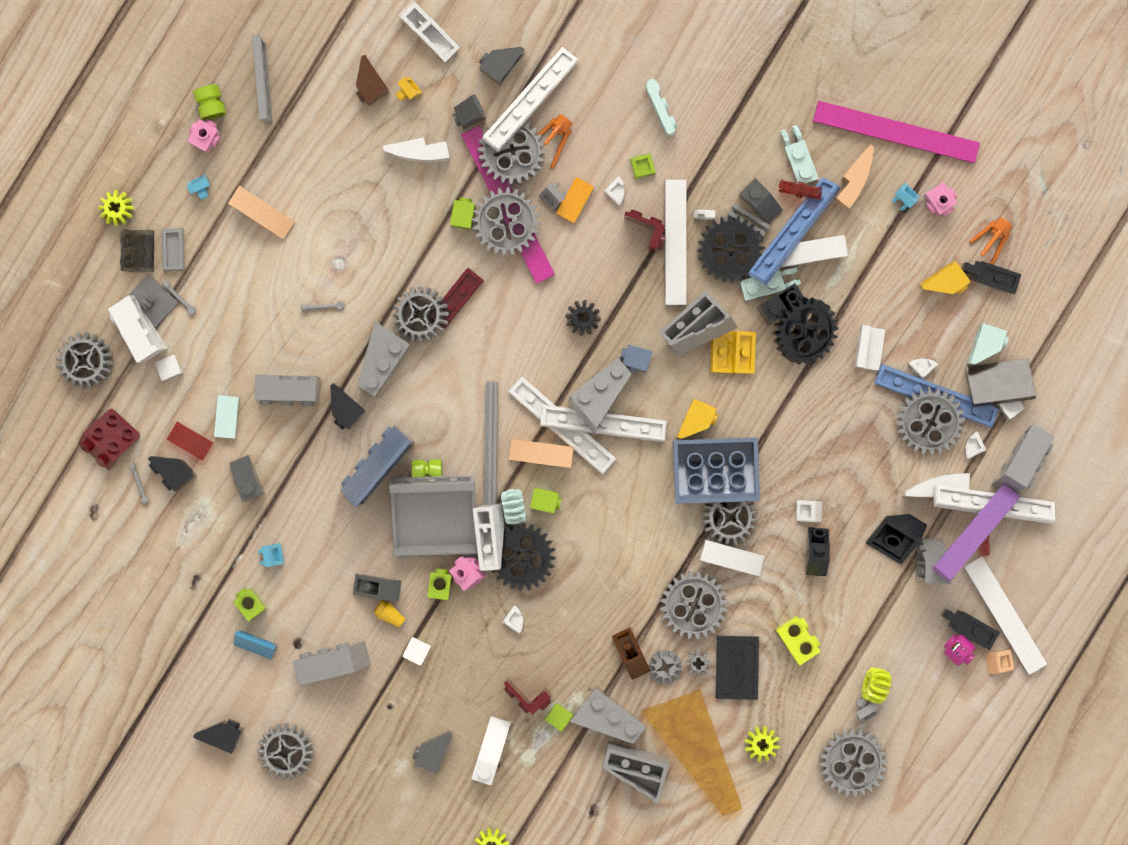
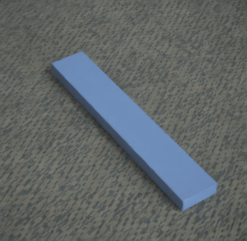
M823 177L748 272L750 277L765 285L769 283L840 191L839 185Z
M881 364L874 384L910 398H913L911 392L919 395V388L924 393L927 392L928 387L931 388L932 392H935V389L939 387L940 394L947 390V398L954 395L953 403L960 402V406L957 409H963L964 413L959 416L989 428L993 427L999 408L992 405L973 407L971 397Z

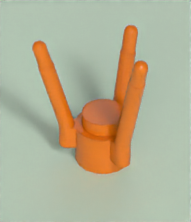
M559 114L557 118H553L547 126L536 134L543 135L550 128L552 129L551 134L544 142L545 146L548 145L556 134L559 136L564 134L550 166L552 169L555 167L566 140L572 132L570 127L573 123L562 114Z
M1001 217L997 221L992 220L986 228L969 241L971 244L992 229L991 234L993 237L980 253V256L983 257L997 238L1001 239L990 262L993 265L1006 240L1011 235L1009 231L1012 229V225Z

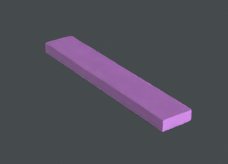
M1004 483L932 569L949 583L1021 496Z

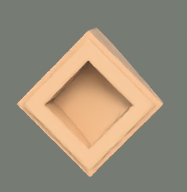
M1011 649L985 654L989 674H1000L1014 670Z

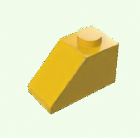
M953 260L919 285L925 290L949 294L957 292V294H960L968 288L967 284L970 283V280L959 264Z
M693 399L676 438L682 439L705 430L710 425L714 426L719 415L715 413L717 409Z

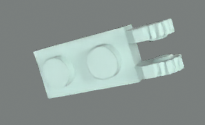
M649 79L645 87L666 137L675 135V128H677L673 116L669 117L666 110L669 108L665 98H660L659 96L660 86L657 80Z
M795 125L792 128L797 140L796 143L790 144L789 136L785 129L781 130L780 134L785 145L784 149L799 187L816 181L819 178L805 140L802 139L799 127Z
M797 267L783 271L778 270L767 285L754 278L742 280L740 286L744 300L748 301L781 292L794 283L797 286L801 285L800 280H793L784 284L782 276L798 272Z

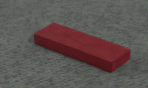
M469 268L463 272L444 296V301L440 303V305H448V308L443 309V312L449 313V316H443V320H447L448 324L441 323L440 325L444 329L447 328L484 282L481 277ZM436 308L429 315L435 321L437 316Z

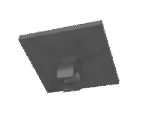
M148 274L129 294L135 296L154 328L179 303Z

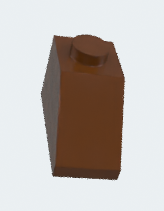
M364 54L360 60L356 81L358 92H356V95L362 104L367 102L370 106L388 94L389 89Z
M631 628L612 636L632 680L651 671Z

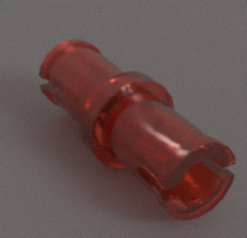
M783 179L779 183L778 188H781L779 193L795 195L796 198L806 197L818 201L821 199L822 187L805 185V182L800 181L798 183L785 181Z

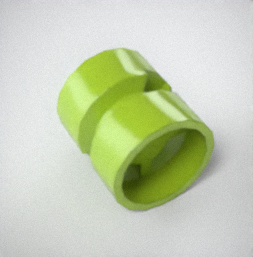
M218 84L203 86L193 91L195 102L200 104L197 108L200 120H211L227 114L224 102L220 101L222 94Z
M424 459L412 460V477L443 476L442 459H430L428 462H425Z

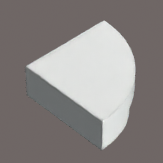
M619 176L604 191L618 206L622 203L625 195L624 184Z
M694 210L693 218L713 221L715 210Z
M926 358L915 359L908 363L921 379L925 378L938 365L933 360Z
M978 431L971 434L966 441V459L986 451Z
M514 605L503 620V623L520 634L523 628V616L519 608Z

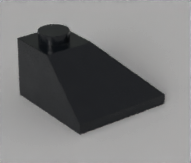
M911 514L885 516L868 538L866 544L902 565L921 541L927 524Z

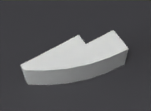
M412 1L398 15L444 62L460 48L416 2Z
M423 137L383 146L385 153L409 161L441 162L450 160L446 141L426 145Z
M841 235L800 242L782 264V267L849 256L846 237Z
M970 473L947 474L924 480L903 491V496L934 497L935 485L969 489Z
M704 540L699 560L759 576L765 556Z

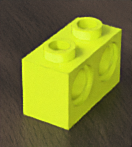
M795 615L775 628V630L800 666L820 653L818 647L821 644L815 635L810 636L807 632L809 626L804 618L799 619ZM791 625L799 627V633L796 636H790L788 633ZM807 642L811 648L808 653L803 654L800 652V646L802 643Z

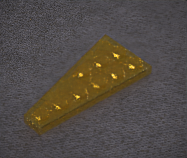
M700 689L641 710L723 816L742 809Z

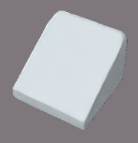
M175 354L155 362L163 382L183 374Z
M1020 401L997 404L1007 420L1012 419L1025 409Z
M797 500L796 521L821 522L822 501Z
M412 637L402 657L421 666L431 646Z

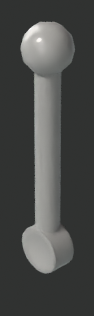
M168 281L162 283V288L167 289L187 308L189 314L196 312L195 307L190 306L170 287Z
M341 301L337 304L308 306L303 304L301 310L303 312L329 308L342 310L345 305Z
M131 463L130 468L142 497L141 503L147 505L149 499L145 496L136 465Z

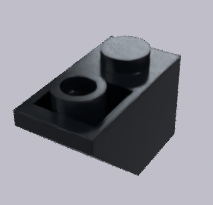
M796 283L756 308L768 325L778 319L777 315H784L782 308L788 310V303L795 305V299L802 301L804 296Z
M150 456L148 458L151 462L149 467L155 474L159 473L163 477L162 483L169 491L171 489L178 491L197 476L184 459Z
M808 527L805 558L806 575L827 577L830 562L829 529Z

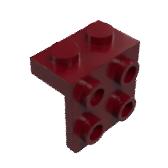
M632 209L630 212L625 211V220L654 230L648 251L656 253L657 248L661 250L666 238L663 235L665 225L662 224V220L650 217V220L642 217L643 213Z
M109 409L82 433L78 443L84 452L90 453L95 458L99 466L105 467L109 471L114 467L118 458L140 438V433L114 409Z
M509 678L504 682L505 692L511 698L515 696L520 701L518 705L526 714L530 712L533 715L538 709L543 711L551 703L552 693L547 688L530 702Z

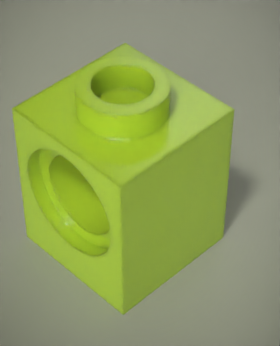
M460 197L459 201L454 200L450 221L451 227L472 230L473 211L476 206L475 203H471L472 199Z
M534 487L530 508L554 514L555 509L560 510L562 498L558 497L559 493Z
M436 568L435 572H430L427 598L449 600L452 574H448L447 569ZM443 578L446 582L445 588L437 589L434 585L435 579Z
M243 588L235 595L237 599L233 601L248 622L268 608L253 588L249 590ZM246 597L253 599L254 606L252 609L245 607L244 600Z

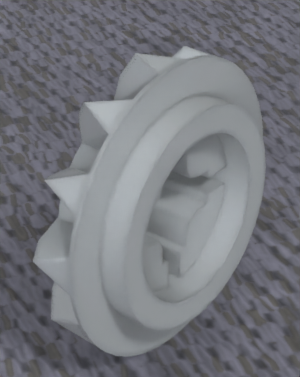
M659 651L649 661V668L651 670L649 673L659 683H672L681 674V660L672 651ZM661 659H663L666 662V664L674 663V665H672L669 668L668 676L664 670L657 671L660 667H662Z

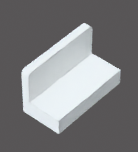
M867 325L860 326L854 367L876 371L880 369L885 336L884 329L872 328Z

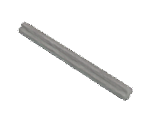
M495 381L486 382L485 505L497 504L498 382Z

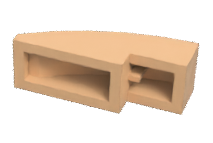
M871 144L841 178L847 185L836 197L835 201L846 210L850 209L858 198L867 180L873 159L874 147Z
M241 186L237 188L228 204L283 240L295 223Z
M511 439L509 460L571 468L574 447Z

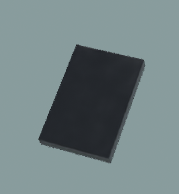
M717 635L715 698L758 700L759 636Z

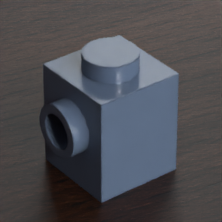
M628 344L627 349H622L620 360L623 361V364L632 373H637L638 370L647 372L652 351Z

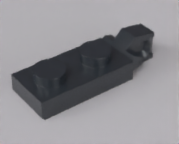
M975 261L974 265L965 262L961 268L963 272L971 274L970 279L974 280V282L1013 295L1016 293L1022 275L984 261Z
M944 609L941 615L951 621L948 626L953 628L954 631L988 650L992 648L1000 633L964 611L957 610L956 613H953L948 609Z

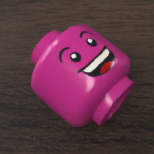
M953 635L944 645L945 656L957 666L963 663L968 665L975 657L973 654L975 645L963 635Z

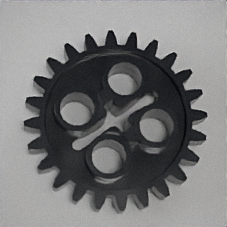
M729 215L728 221L720 217L719 224L713 220L714 227L706 226L708 234L701 233L705 239L704 241H698L700 245H703V248L697 250V252L703 253V256L698 259L701 261L705 260L706 262L702 268H710L707 273L708 275L713 272L716 273L715 280L722 276L723 283L727 278H730L731 283H733L735 277L742 282V275L749 279L748 272L758 261V258L762 256L759 251L765 249L764 246H759V243L764 239H757L760 230L753 232L755 224L748 227V219L741 223L740 216L735 221H732L731 215ZM740 232L747 235L746 243L738 244L735 241L736 234ZM718 233L724 234L726 236L725 244L717 245L714 241L715 235ZM730 243L733 244V247H750L749 251H734L733 255H729L728 251H712L713 248H727ZM743 253L747 255L748 262L745 265H739L736 262L738 254ZM723 254L726 256L727 263L724 266H718L715 263L717 255Z
M803 297L802 301L795 299V305L788 303V310L782 308L783 316L777 315L780 323L774 324L778 328L777 331L773 332L778 337L774 340V343L778 345L776 349L782 352L781 355L792 363L795 362L800 365L803 362L808 365L809 359L816 363V356L823 359L822 352L829 353L828 345H835L831 340L838 337L833 334V331L839 329L833 325L838 319L833 317L835 312L830 310L831 307L820 299L818 301L814 297H811L810 300L807 297ZM812 313L811 318L807 320L808 316Z
M522 523L521 528L517 524H513V530L506 526L507 533L503 535L501 569L491 571L492 573H499L497 580L505 579L503 582L504 586L510 582L511 589L518 585L519 591H522L524 585H526V588L531 590L532 583L535 587H539L538 580L546 582L544 575H552L548 569L555 568V565L550 562L557 559V557L551 556V553L556 548L549 547L553 540H545L548 533L541 535L542 528L534 531V524H531L527 529L526 523ZM526 536L532 541V545L529 548H525L522 545V540ZM507 546L513 549V555L510 558L505 557L503 553ZM535 547L539 548L535 553L526 556L525 562L519 560L510 566H506L507 562L520 556V551L521 553H527ZM534 555H538L541 558V565L539 567L532 565L531 560ZM516 565H520L523 569L520 577L515 576L513 573V568Z

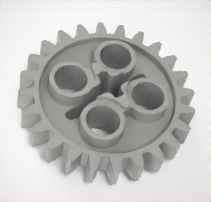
M530 122L526 123L525 126L522 125L499 152L482 139L479 140L478 143L483 147L478 148L477 152L483 153V155L479 156L478 161H484L481 166L482 169L488 167L486 175L494 174L493 181L499 177L501 178V184L508 180V184L511 186L513 180H515L520 185L521 178L528 182V175L534 178L536 175L534 170L540 171L541 167L537 163H543L544 159L539 156L545 155L546 151L540 150L544 146V142H538L542 135L535 136L534 133L537 128L535 127L530 130ZM521 135L524 138V143H516L514 136ZM526 146L529 147L528 150H518ZM509 147H511L513 151L517 150L513 156L510 152L505 153L508 151ZM494 153H505L497 157L493 156ZM526 155L529 158V163H521L519 156ZM501 159L506 160L509 163V167H500L498 161Z
M507 187L505 193H502V190L498 188L497 195L490 191L491 198L483 196L485 203H477L481 209L474 210L473 212L478 217L472 218V221L478 223V225L473 227V230L480 231L476 238L483 237L480 244L488 243L487 250L489 251L494 247L495 254L502 250L503 256L506 255L507 250H510L511 254L514 255V249L516 248L519 252H522V245L529 248L527 241H535L532 233H539L534 226L540 225V222L534 220L540 216L539 213H533L537 206L529 205L532 199L530 198L525 201V193L518 196V189H515L512 194L509 187ZM502 203L505 204L508 219H512V222L509 223L511 240L507 238L505 225L500 224L504 219L501 209ZM511 204H518L520 206L518 214L512 215L509 213L508 208ZM492 208H497L500 211V215L496 219L488 217V211ZM521 224L524 226L525 231L522 235L517 236L513 233L515 225ZM497 228L504 231V236L500 240L492 237L493 231Z
M928 387L926 393L919 388V395L911 392L913 398L905 397L907 405L900 404L903 412H897V416L902 418L896 420V424L901 425L897 429L898 433H904L901 436L902 441L909 439L906 443L909 447L914 444V451L916 452L921 448L922 454H925L927 449L930 450L931 455H933L934 449H937L940 454L942 453V447L950 450L948 443L951 442L956 445L954 437L961 438L962 436L958 430H964V426L959 424L965 421L964 417L959 416L964 413L963 409H957L960 406V402L953 403L954 395L947 398V390L940 394L939 387L935 389V392H932L931 388ZM930 403L932 407L929 411H922L920 409L921 405ZM940 405V408L936 411L933 417L935 423L931 422L926 430L925 436L921 437V434L924 432L928 425L926 419L930 420L935 412L936 406ZM943 412L950 413V418L946 421L939 419ZM914 421L922 423L919 429L915 430L910 427ZM934 430L941 433L936 439L929 437L930 433Z
M689 571L686 578L680 573L681 580L679 581L673 577L675 584L667 583L670 590L662 591L667 597L660 599L661 602L665 603V606L660 607V610L666 611L662 618H669L666 625H674L672 632L679 629L680 637L686 632L688 639L691 638L692 634H695L696 638L699 639L700 633L707 637V630L715 633L713 626L721 627L718 620L726 619L721 613L728 611V609L722 607V604L728 603V600L721 598L726 592L718 591L722 585L714 586L716 579L713 578L708 581L707 573L701 578L699 571H697L695 577ZM689 585L694 588V594L691 597L683 595L682 591L685 586ZM702 588V592L697 600L699 608H694L689 622H685L691 609L688 603L694 602L698 589ZM705 594H711L713 596L712 604L704 605L702 597ZM676 606H685L686 612L683 616L675 615L674 609ZM702 613L705 616V621L699 625L695 624L694 616Z
M850 728L849 734L842 729V736L840 737L834 733L835 740L833 741L828 738L830 746L823 745L822 747L826 750V753L820 754V757L825 759V761L819 762L820 766L825 767L820 771L821 774H827L824 781H832L829 787L832 789L837 786L836 792L839 794L844 790V794L847 797L850 791L854 797H857L858 791L865 796V789L873 792L871 786L874 784L879 787L880 785L876 780H884L880 773L887 771L882 766V764L888 763V760L882 759V756L887 753L886 751H879L883 746L882 743L875 745L877 738L869 739L870 732L868 731L863 736L862 729H859L857 734H855L853 728ZM847 743H852L854 750L851 753H845L844 746ZM863 746V749L857 755L859 747ZM866 753H872L873 756L872 761L869 763H863L862 761L863 755ZM856 757L858 764L851 767L849 760H854ZM837 762H843L845 767L843 771L835 772L834 765ZM851 767L848 778L844 779V776ZM859 771L862 772V780L859 782L853 781V774Z

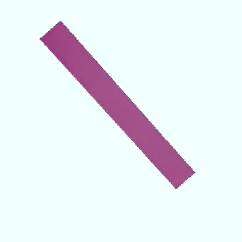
M822 101L817 102L812 121L973 164L976 161L980 142Z
M480 125L461 134L489 191H493L497 195L498 188L502 190V193H505L507 187H509L510 193L513 194L508 180H505L503 184L500 183L501 178L499 177L493 181V173L486 175L488 167L481 168L484 161H478V158L483 153L477 152L478 148L483 147L478 143L483 137ZM502 203L503 218L510 231L509 223L512 222V219H508L505 204ZM511 204L508 208L509 213L512 215L518 214L520 206L518 204ZM521 224L513 227V233L517 236L522 235L525 231L524 226ZM532 233L535 241H527L529 248L522 245L521 254L536 284L554 276L555 273L535 233Z

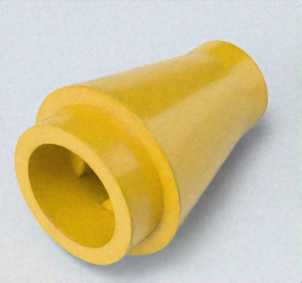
M381 600L373 611L376 618L390 623L397 628L405 620V617L389 601Z

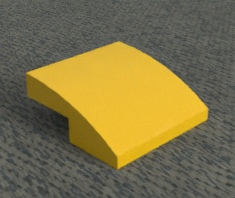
M730 331L711 340L710 372L755 374L756 332Z

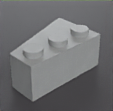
M705 291L665 326L659 334L668 346L680 356L738 328L732 317Z
M375 321L357 385L374 397H377L411 345Z
M619 358L571 394L568 399L570 406L594 434L631 376V372Z
M255 375L254 400H260V405H272L273 401H281V405L293 406V402H302V406H314V402H320V377Z
M1034 423L1029 426L1014 447L1013 454L1008 463H1004L1002 474L996 480L994 479L991 485L999 489L1005 483L1017 494L1025 488L1029 489L1035 480L1033 478L1034 473L1039 472L1044 464L1042 461L1044 455L1047 456L1053 448L1051 443L1054 436Z
M922 538L917 545L916 580L924 583L951 584V581L948 583L932 569L947 551L942 539Z
M365 641L351 645L348 642L336 645L337 649L330 650V647L317 650L318 654L314 655L311 652L300 654V659L292 661L298 685L301 686L353 673L370 666L371 663Z
M596 686L570 719L572 723L634 744L646 728L643 722Z
M608 741L602 768L658 804L669 767V758Z

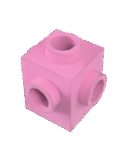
M199 119L197 123L194 122L189 130L191 135L187 142L209 154L212 147L218 145L221 136H219L221 132L216 129L218 125L208 119L204 122Z
M944 182L923 195L927 201L925 204L931 214L935 213L936 216L941 213L943 216H946L954 211L952 206L957 204L955 192L951 188L948 189Z
M474 556L460 557L454 562L455 566L449 570L453 580L463 591L474 588L487 577L484 571H480L479 560Z

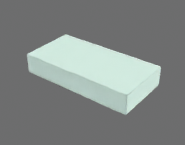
M218 395L214 437L236 439L240 397Z

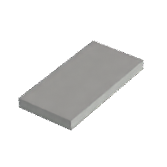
M252 35L259 119L264 125H271L273 121L266 42L260 35Z

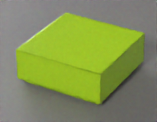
M651 153L630 158L635 179L656 174Z
M556 702L544 720L562 732L574 714Z

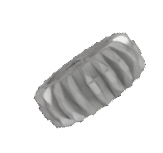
M419 286L417 293L415 288L412 287L410 288L411 295L404 291L405 299L397 298L401 305L393 306V308L399 310L398 313L392 314L393 317H399V320L393 322L394 325L401 324L397 331L401 333L406 330L403 337L408 338L411 335L410 341L412 342L416 341L417 336L419 343H423L424 336L428 342L432 341L430 334L438 338L439 335L436 330L444 332L445 329L440 325L441 323L448 324L447 320H443V316H449L448 312H443V309L448 308V305H440L444 301V297L437 298L438 292L434 291L431 294V288L429 287L424 292L423 287ZM423 297L428 298L432 302L429 305L426 304L420 307L414 300ZM410 305L412 314L408 321H406L405 312L407 306ZM436 308L437 316L432 325L429 315ZM418 310L425 311V314H423L425 315L424 320L417 318V315H419L417 314ZM421 322L428 330L416 332L410 326Z
M87 332L84 333L83 338L81 333H76V340L73 336H69L70 344L66 341L62 342V345L66 347L65 350L61 348L57 350L63 353L62 357L56 356V360L62 361V364H57L56 368L64 369L59 375H67L64 381L68 383L72 380V387H76L79 383L80 389H84L86 384L88 388H93V381L99 386L101 383L98 378L106 380L107 377L103 373H111V370L106 367L107 365H113V361H107V358L112 357L113 354L105 353L110 348L109 345L102 347L105 340L99 339L97 341V335L95 334L90 338V334ZM88 343L93 345L91 349L84 353L75 349L80 344ZM97 351L100 355L99 368H97V366L94 363V357L96 356ZM70 354L75 358V364L72 367V370L69 366ZM80 356H87L88 358L86 359V361L89 365L82 364L83 361ZM86 368L94 373L87 378L76 376Z
M740 501L732 509H726L720 504L721 502H712L711 506L704 504V507L709 509V512H702L703 516H708V520H703L702 524L709 523L710 525L705 528V531L713 530L710 538L713 539L718 535V543L725 538V545H729L730 539H732L733 545H737L736 538L738 537L741 542H745V538L742 535L746 534L748 537H751L752 535L748 532V529L756 530V527L751 525V522H758L757 518H752V515L758 514V510L751 511L750 509L755 506V503L747 504L748 501ZM743 507L747 513L745 526L738 519V514ZM715 508L722 515V520L717 527H715L713 522ZM722 509L730 514L735 512L734 517L738 525L732 521L725 522L727 517H725ZM728 525H734L740 530L738 533L730 535L721 533Z
M289 723L284 724V729H282L280 724H277V731L270 727L268 730L271 736L264 733L262 736L267 741L260 740L258 743L264 746V748L257 749V753L264 754L258 758V761L265 760L266 763L261 766L262 769L269 766L270 769L267 771V774L270 775L275 771L274 778L276 779L280 776V773H282L283 780L287 779L288 773L290 778L294 779L295 771L301 776L303 774L301 768L304 770L309 768L305 762L311 763L313 761L311 757L307 756L314 754V750L308 749V747L313 746V742L306 743L305 741L310 735L307 734L303 737L301 735L304 732L303 728L296 732V724L292 726L291 730L289 729ZM285 735L296 738L300 744H290ZM278 736L279 748L269 753L271 741ZM284 746L290 750L293 749L288 756L279 753L283 750ZM302 750L301 761L296 766H293V754ZM272 759H282L287 768L276 765Z

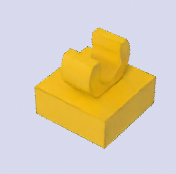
M409 76L402 78L397 83L401 89L395 95L401 101L407 97L410 99L417 98L423 92Z

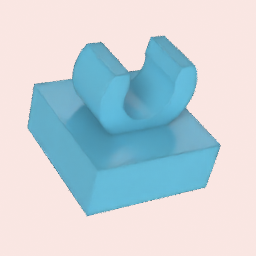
M206 174L187 182L190 194L197 192L201 200L209 197L206 187L210 186V181Z
M905 182L895 193L896 196L892 202L895 203L898 199L902 200L904 205L900 210L903 211L907 207L911 208L920 196Z
M281 543L262 546V549L258 550V553H263L264 561H260L261 565L271 567L284 564Z

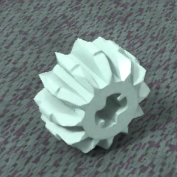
M510 489L502 492L501 501L505 522L507 524H519L525 521L526 513L522 492L519 489Z

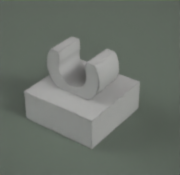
M550 183L538 196L552 211L562 203L567 194L566 190L561 193L557 189L560 185L559 183L554 185Z
M863 697L856 701L860 708L856 714L861 723L879 713L875 703L868 705Z

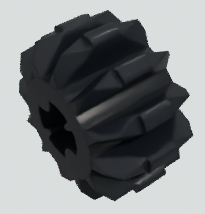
M586 300L582 302L583 307H580L578 301H576V310L571 306L568 307V310L573 315H565V318L573 319L566 323L568 327L573 324L575 325L572 329L573 333L580 328V336H583V329H586L590 335L592 333L589 328L590 326L594 329L598 328L593 321H601L600 317L593 316L600 312L599 309L591 311L594 303H591L587 308ZM587 313L588 322L583 321L580 323L578 321L579 317H577L578 314L583 315Z

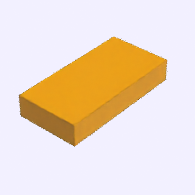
M576 177L556 214L574 224L591 195L594 186Z

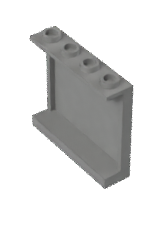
M475 475L390 478L389 493H391L393 556L407 558L410 555H419L420 557L440 555L448 557L452 554H461L463 556L477 554L473 508L476 507Z

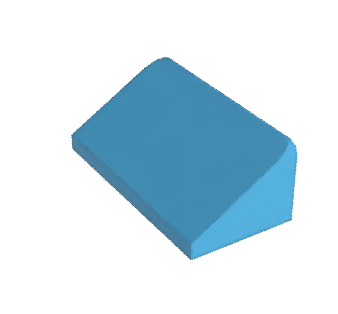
M241 630L235 632L233 641L235 646L269 659L273 658L277 644Z

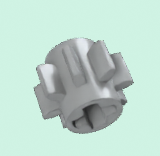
M698 649L693 656L688 653V656L691 658L690 661L685 662V665L691 666L688 672L692 673L695 670L698 676H700V671L703 670L708 673L706 665L711 664V661L705 660L708 654L700 655ZM698 657L701 661H704L703 664H700V668H696L692 664Z

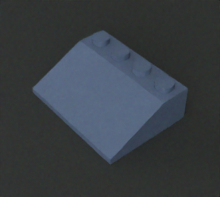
M396 426L393 428L388 427L381 435L384 439L380 444L375 443L368 451L369 457L365 461L361 459L354 469L357 471L352 477L348 475L341 483L343 488L340 491L355 507H360L364 504L415 443Z
M758 437L672 441L675 504L760 501Z

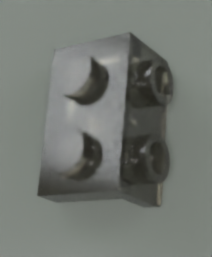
M122 229L120 238L121 271L131 273L154 272V230Z

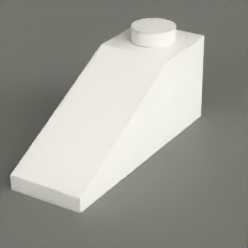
M502 504L473 508L480 571L501 569L504 535Z
M491 716L472 774V780L492 785L511 722Z

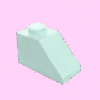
M984 323L980 324L967 364L975 365L1000 352L1002 348L1005 349L1008 342L1007 331Z

